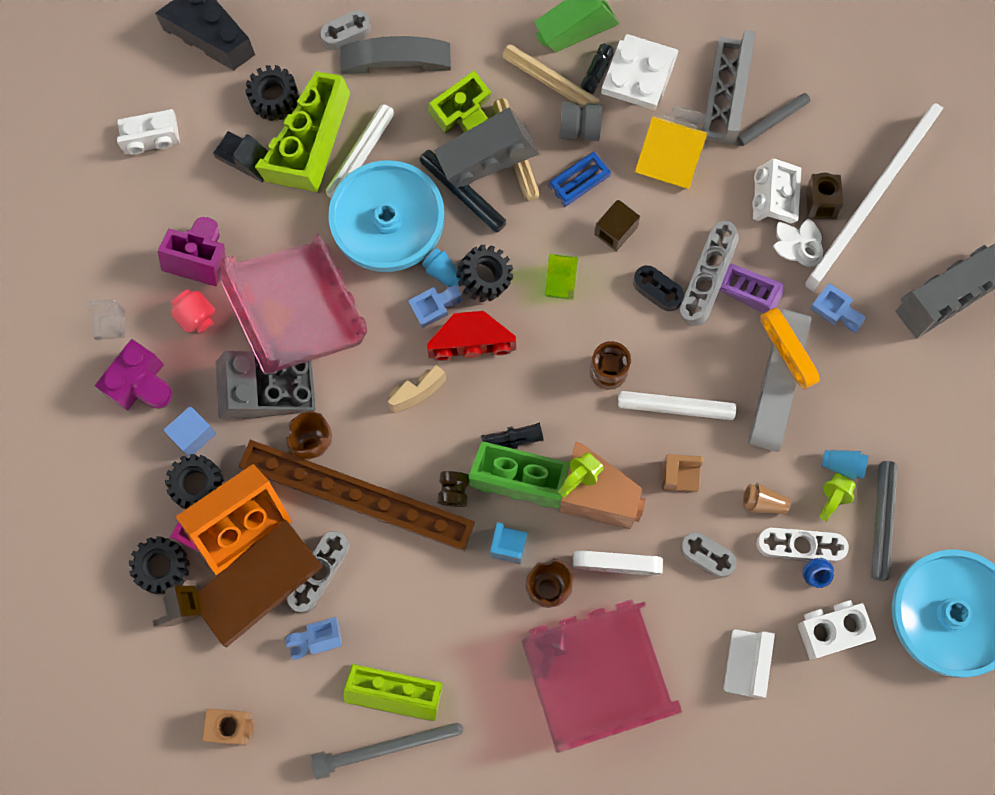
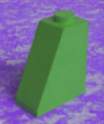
M564 0L534 21L539 30L536 36L544 47L549 46L555 52L619 24L606 0Z

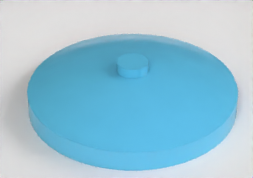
M391 160L365 164L348 174L333 193L328 213L330 230L340 251L358 266L378 272L399 271L422 261L433 251L440 240L445 221L443 200L432 179L415 166Z
M943 550L931 553L917 560L902 574L893 594L892 620L901 644L919 664L937 674L955 678L979 676L995 669V564L969 551Z

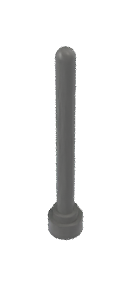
M453 723L332 755V753L325 754L324 751L311 754L316 779L319 780L330 777V773L335 772V768L455 737L462 734L463 726L460 723Z

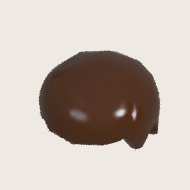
M314 411L301 413L289 422L290 432L289 437H286V442L295 457L307 460L320 457L331 445L332 431L321 413Z
M553 558L550 562H538L527 576L526 591L534 603L545 608L557 607L562 605L572 593L573 574L569 566L557 558Z

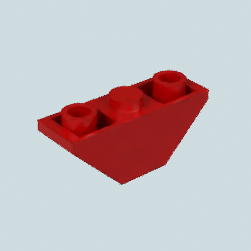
M485 311L454 313L427 343L428 356L436 361H447L452 359V356L464 355L465 358H477L482 353H493L497 356H503L516 350V336Z

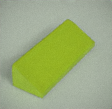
M352 664L344 687L343 701L348 704L435 721L443 683Z

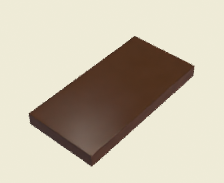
M285 519L197 592L201 616L222 646L227 648L323 568V565L292 525Z

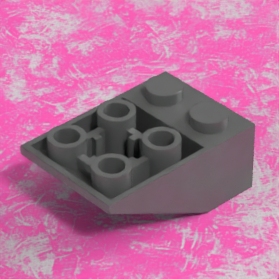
M225 350L215 361L219 418L251 419L316 410L311 354Z

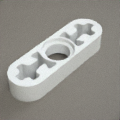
M767 528L758 536L756 541L759 552L766 557L806 561H811L815 558H825L830 563H835L843 559L849 550L845 537L838 533ZM773 535L775 541L784 542L786 536H789L787 542L788 552L784 551L786 545H777L773 550H770L769 545L764 544V540ZM797 537H804L810 542L808 553L802 554L795 549L794 541ZM832 540L835 541V546L840 547V551L836 552L834 556L829 549H820L818 551L819 555L815 554L818 545H828Z
M574 551L573 568L657 576L662 575L663 558L608 552Z

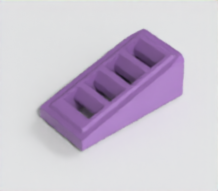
M731 263L719 291L762 313L777 307L784 293L783 283ZM734 276H739L736 285L731 287L730 284ZM747 280L750 282L748 287L746 288L745 292L741 291L744 283ZM757 286L761 287L757 296L752 295ZM767 292H770L768 299L764 300Z

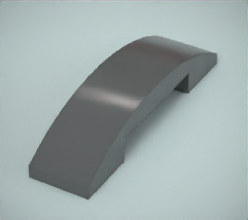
M387 36L364 39L340 47L341 74L369 73V68L399 66H423V71L451 70L450 43L442 40L415 36Z

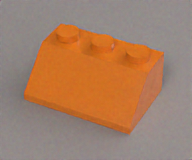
M254 464L175 516L215 575L230 566L285 519L292 523L271 483Z

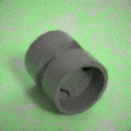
M562 102L560 139L573 140L578 135H581L583 140L600 141L602 104L586 103L583 108H580L578 103Z

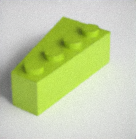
M319 71L314 73L297 100L298 105L291 115L288 114L283 122L285 126L277 138L274 137L268 146V153L264 159L260 158L255 166L265 182L318 192L351 94L343 76Z

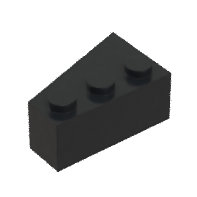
M172 0L155 12L165 32L172 33L183 39L184 43L199 48L205 52V55L233 71L255 56L250 38L217 0Z

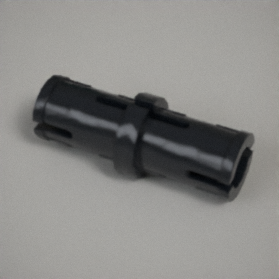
M540 422L515 429L513 426L507 427L506 431L481 435L483 442L516 450L521 445L544 441Z

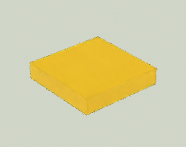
M652 116L635 173L689 189L708 133Z

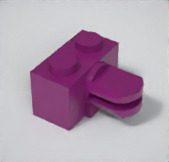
M200 217L194 221L191 229L187 230L186 233L168 228L157 251L161 271L217 286L227 264L225 246L223 243L217 242L220 237L218 223L210 217Z
M132 338L94 385L105 396L127 411L137 399H140L152 408H164L170 403L173 394L170 386L156 376L164 364L154 353Z

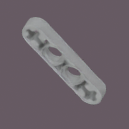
M721 221L711 229L680 307L684 321L690 326L702 325L710 315L739 241L737 229L732 222ZM726 232H729L730 236H725L722 242L720 235L723 236ZM714 255L723 257L721 263L717 266H709L707 264L709 258ZM709 280L712 282V287L708 291L701 292L697 290L699 283ZM698 304L700 313L695 312L694 315L691 316L689 311H694Z

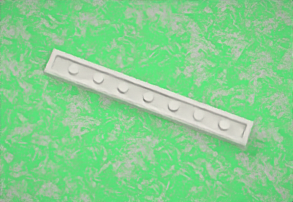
M937 103L931 105L805 283L807 288L814 292L935 122L943 107Z

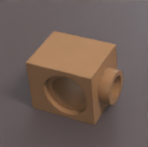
M206 708L202 741L247 745V738H252L254 730V719H250L251 712ZM229 718H233L237 724L236 731L231 736H227L223 731L224 722Z

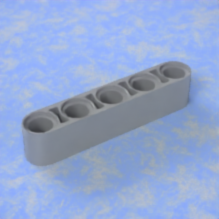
M782 309L781 313L805 349L812 317ZM773 342L748 444L779 452L797 381Z

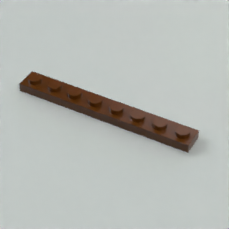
M251 439L238 466L241 470H245L254 464L268 480L463 552L466 550L475 526V521L303 458L295 457L292 454Z

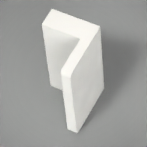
M737 629L732 631L723 687L725 692L758 699L766 698L774 633L764 631L753 633Z

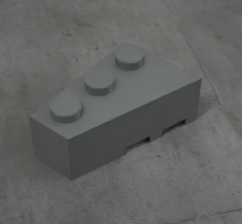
M510 107L434 150L447 180L457 188L469 185L477 179L539 155L527 127Z

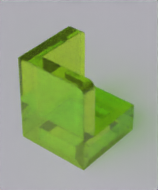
M549 254L545 288L546 297L573 300L578 257Z

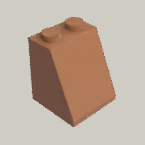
M575 441L571 460L575 457L580 458L588 452L603 465L604 470L598 475L595 485L580 483L568 496L562 497L560 513L631 529L634 521H640L644 511L646 498L640 497L642 488L583 443ZM570 466L567 478L572 474Z

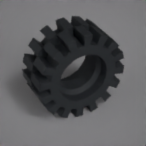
M266 65V71H262L261 67L256 69L258 75L256 76L254 73L250 75L251 81L247 80V89H245L251 108H253L256 115L260 114L263 119H266L268 115L270 121H275V116L277 115L280 120L284 119L283 113L285 112L287 115H291V107L296 109V101L299 99L298 89L292 74L289 75L288 70L285 68L281 71L278 65H275L274 70H272L270 65ZM280 86L283 89L282 95L277 99L266 100L262 97L263 91L268 87Z
M486 245L472 248L457 267L459 270L456 273V278H461L458 281L459 287L465 285L466 288L463 292L465 294L469 291L473 293L470 297L473 300L480 296L479 302H485L487 299L489 302L493 301L511 284L510 281L513 279V274L510 272L513 270V266L507 265L510 261L508 256L505 258L501 257L503 253L501 249L494 252L495 246L490 245L487 249ZM479 264L487 266L494 275V281L489 283L480 279L475 270L476 266Z
M190 454V458L180 457V463L175 461L172 464L174 469L172 471L168 470L166 474L169 476V480H165V485L168 487L166 490L168 495L183 509L189 508L223 485L222 482L225 481L224 476L220 473L222 471L214 462L203 455L198 457L196 454ZM194 472L204 474L206 478L204 489L197 494L187 493L184 487L187 476Z
M156 536V539L152 537L147 538V543L140 542L137 545L139 550L137 552L133 550L131 553L134 559L133 561L129 560L128 566L132 567V570L129 571L130 576L135 579L133 581L136 585L150 593L164 595L166 594L165 589L177 586L178 584L183 585L185 582L183 580L184 575L188 576L189 574L187 566H190V560L186 558V551L181 548L182 546L169 538L165 539L162 536ZM158 554L167 555L171 563L169 571L162 577H153L149 572L150 560Z

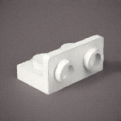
M173 109L118 119L120 136L117 137V143L125 155H138L146 150L156 148L168 149L172 145L180 144L176 115Z
M774 158L757 167L754 175L753 219L760 221L766 217H771L790 224L798 221L801 168Z

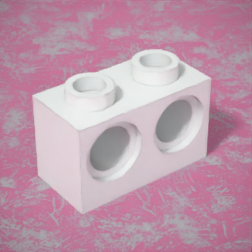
M849 600L834 605L835 611L825 615L822 609L804 614L805 621L798 623L797 626L810 660L877 640L863 603L853 606L852 601ZM845 616L855 620L856 629L854 632H849L844 627L843 621ZM816 625L824 627L827 632V638L824 642L819 641L814 636V627Z

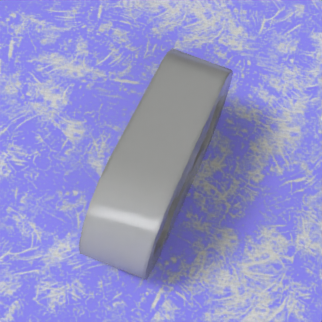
M357 10L327 22L323 25L320 32L323 45L329 50H339L341 46L366 38L371 32L370 19L365 12ZM359 21L363 27L358 28L356 25L354 26V23ZM334 32L338 38L333 39L329 34Z
M692 532L682 540L680 546L682 555L712 576L725 578L735 570L737 564L734 554L704 534ZM695 540H699L701 542L699 547L707 552V554L704 555L699 551L691 554L689 552L691 547L687 542L693 543ZM710 555L716 559H720L722 556L726 557V564L729 566V569L717 570V562L709 558Z

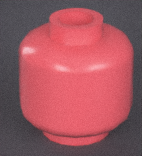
M187 289L171 302L173 307L170 314L185 332L191 333L197 330L199 333H202L213 324L210 318L214 315L215 308L202 292H191Z

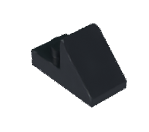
M227 131L213 152L215 158L262 183L264 182L255 166L260 158L264 159L268 150L249 134L241 138Z

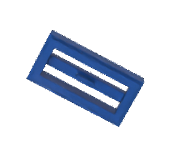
M593 151L549 181L548 186L551 190L555 191V195L558 199L562 200V204L566 207L610 177L611 171ZM595 162L596 165L577 176L562 188L559 186L589 164ZM601 170L600 173H598L593 178L582 184L580 187L566 195V193H568L573 188H575L576 186H578L579 184L587 180L589 177H591L592 175Z

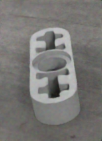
M339 531L326 533L314 550L313 554L327 567V575L319 581L313 580L312 577L307 580L312 585L319 587L316 592L310 588L307 593V598L310 601L307 605L302 603L299 607L296 606L298 600L295 598L297 593L303 594L308 586L302 584L287 597L289 606L296 612L308 613L314 609L347 556L350 544L343 533ZM339 538L343 548L341 551H333L330 558L335 560V562L331 565L326 559L319 556L322 552L327 556L331 550L328 542L330 540L335 542Z

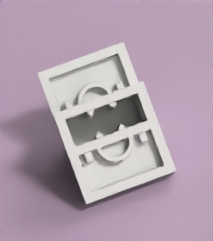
M626 34L624 41L620 40L603 83L601 94L656 110L658 102L661 103L679 50Z

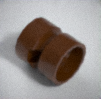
M608 341L600 344L594 350L590 366V376L598 387L612 390L620 387L626 381L631 364V355L628 349L621 343Z

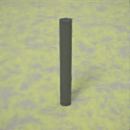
M801 94L737 137L738 143L741 146H745L810 102L808 94Z

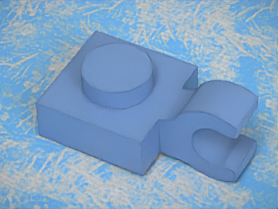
M830 283L810 308L833 325L840 319L854 333L857 332L866 319L864 315L849 307L853 299Z
M454 285L440 294H437L433 287L408 301L421 327L424 328L448 316L445 307L454 306L462 302L463 299L458 287Z
M337 617L306 625V632L292 633L286 636L287 648L297 646L290 648L291 659L293 660L304 657L309 649L311 654H316L342 646L340 625Z

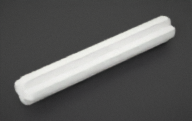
M385 104L380 105L326 188V195L332 198L337 186L348 174L362 166L394 116L391 107Z
M620 391L618 395V407L624 409L723 420H734L736 416V404L729 402Z

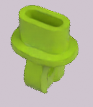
M588 452L580 458H573L570 461L572 474L564 481V485L558 490V493L565 498L580 483L595 485L598 475L604 470L603 465Z
M835 473L831 481H827L823 485V491L828 500L819 518L827 522L839 504L852 503L856 484L843 475Z

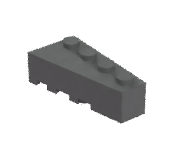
M995 244L988 248L986 245L979 247L970 255L971 258L966 261L962 259L957 261L947 269V272L940 276L939 274L935 275L924 283L923 286L908 292L900 299L902 304L895 312L916 339L995 289Z

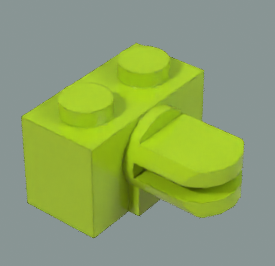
M473 70L429 103L428 112L444 133L457 124L465 133L488 120V117L480 107L489 101L492 92L477 72Z

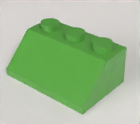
M482 441L469 474L470 487L480 489L486 493H497L509 496L514 500H525L538 503L543 507L559 509L562 496L558 493V490L567 479L570 462Z

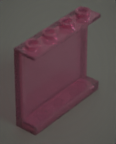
M319 233L314 235L310 244L238 263H236L233 255L221 259L217 271L218 277L264 375L358 346L367 334L366 321L359 315L355 307L354 297L351 292L347 291L343 283L342 273L338 267H335L331 259L330 249L326 243H323Z
M633 599L616 604V610L607 613L605 608L596 609L586 613L588 618L577 621L576 616L558 621L559 627L549 630L547 625H542L530 629V635L521 640L556 753L682 713L679 700L671 702L640 611L641 608L646 606L645 601L634 604Z

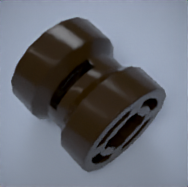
M456 471L440 472L439 482L442 488L438 493L437 503L449 507H466L468 496L465 491L466 487L469 486V474Z

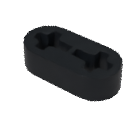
M645 265L637 269L633 285L641 295L665 311H675L680 307L684 298V292L680 285L655 267ZM650 275L652 277L651 283L648 282L643 285L641 283L642 277L646 278ZM671 292H674L676 294L675 300L671 299L669 302L664 300L665 293L669 295Z

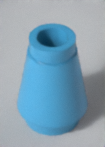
M436 248L422 263V266L426 269L425 272L447 287L454 285L458 287V281L461 278H456L457 267L445 251L441 252Z
M825 449L821 467L856 480V478L864 479L869 455L861 454L862 451Z

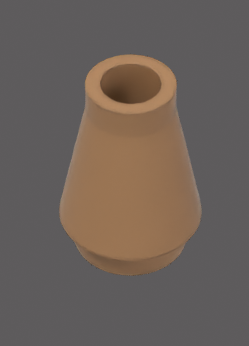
M759 483L755 485L748 484L742 499L743 508H747L750 513L786 515L791 504L790 497L783 496Z

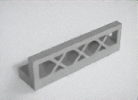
M744 30L742 40L719 36L703 131L708 133L706 140L735 145L740 130L755 31ZM723 47L739 49L738 56L729 61L722 53ZM728 69L733 75L734 81L725 86L718 75ZM724 94L730 101V105L720 110L715 104L714 99ZM720 119L726 126L725 134L709 131L710 124Z

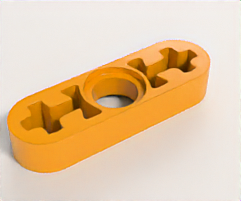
M774 307L761 314L760 319L765 331L799 386L807 389L819 383L820 377L816 367L781 311Z

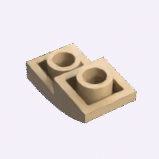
M435 365L431 371L427 369L423 372L417 381L419 384L417 387L409 380L403 385L398 384L389 394L390 400L388 404L390 410L397 413L413 407L428 398L447 381L445 372Z

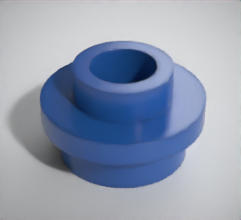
M815 558L805 565L802 575L809 585L823 588L832 582L834 568L829 560Z

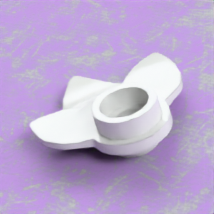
M807 219L798 230L784 222H778L776 236L779 242L773 246L775 251L781 257L787 260L798 261L807 267L818 265L823 258V247L820 244L822 235L811 219Z

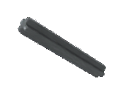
M882 461L879 464L871 570L872 579L877 581H887L890 578L898 467L897 463L893 461Z

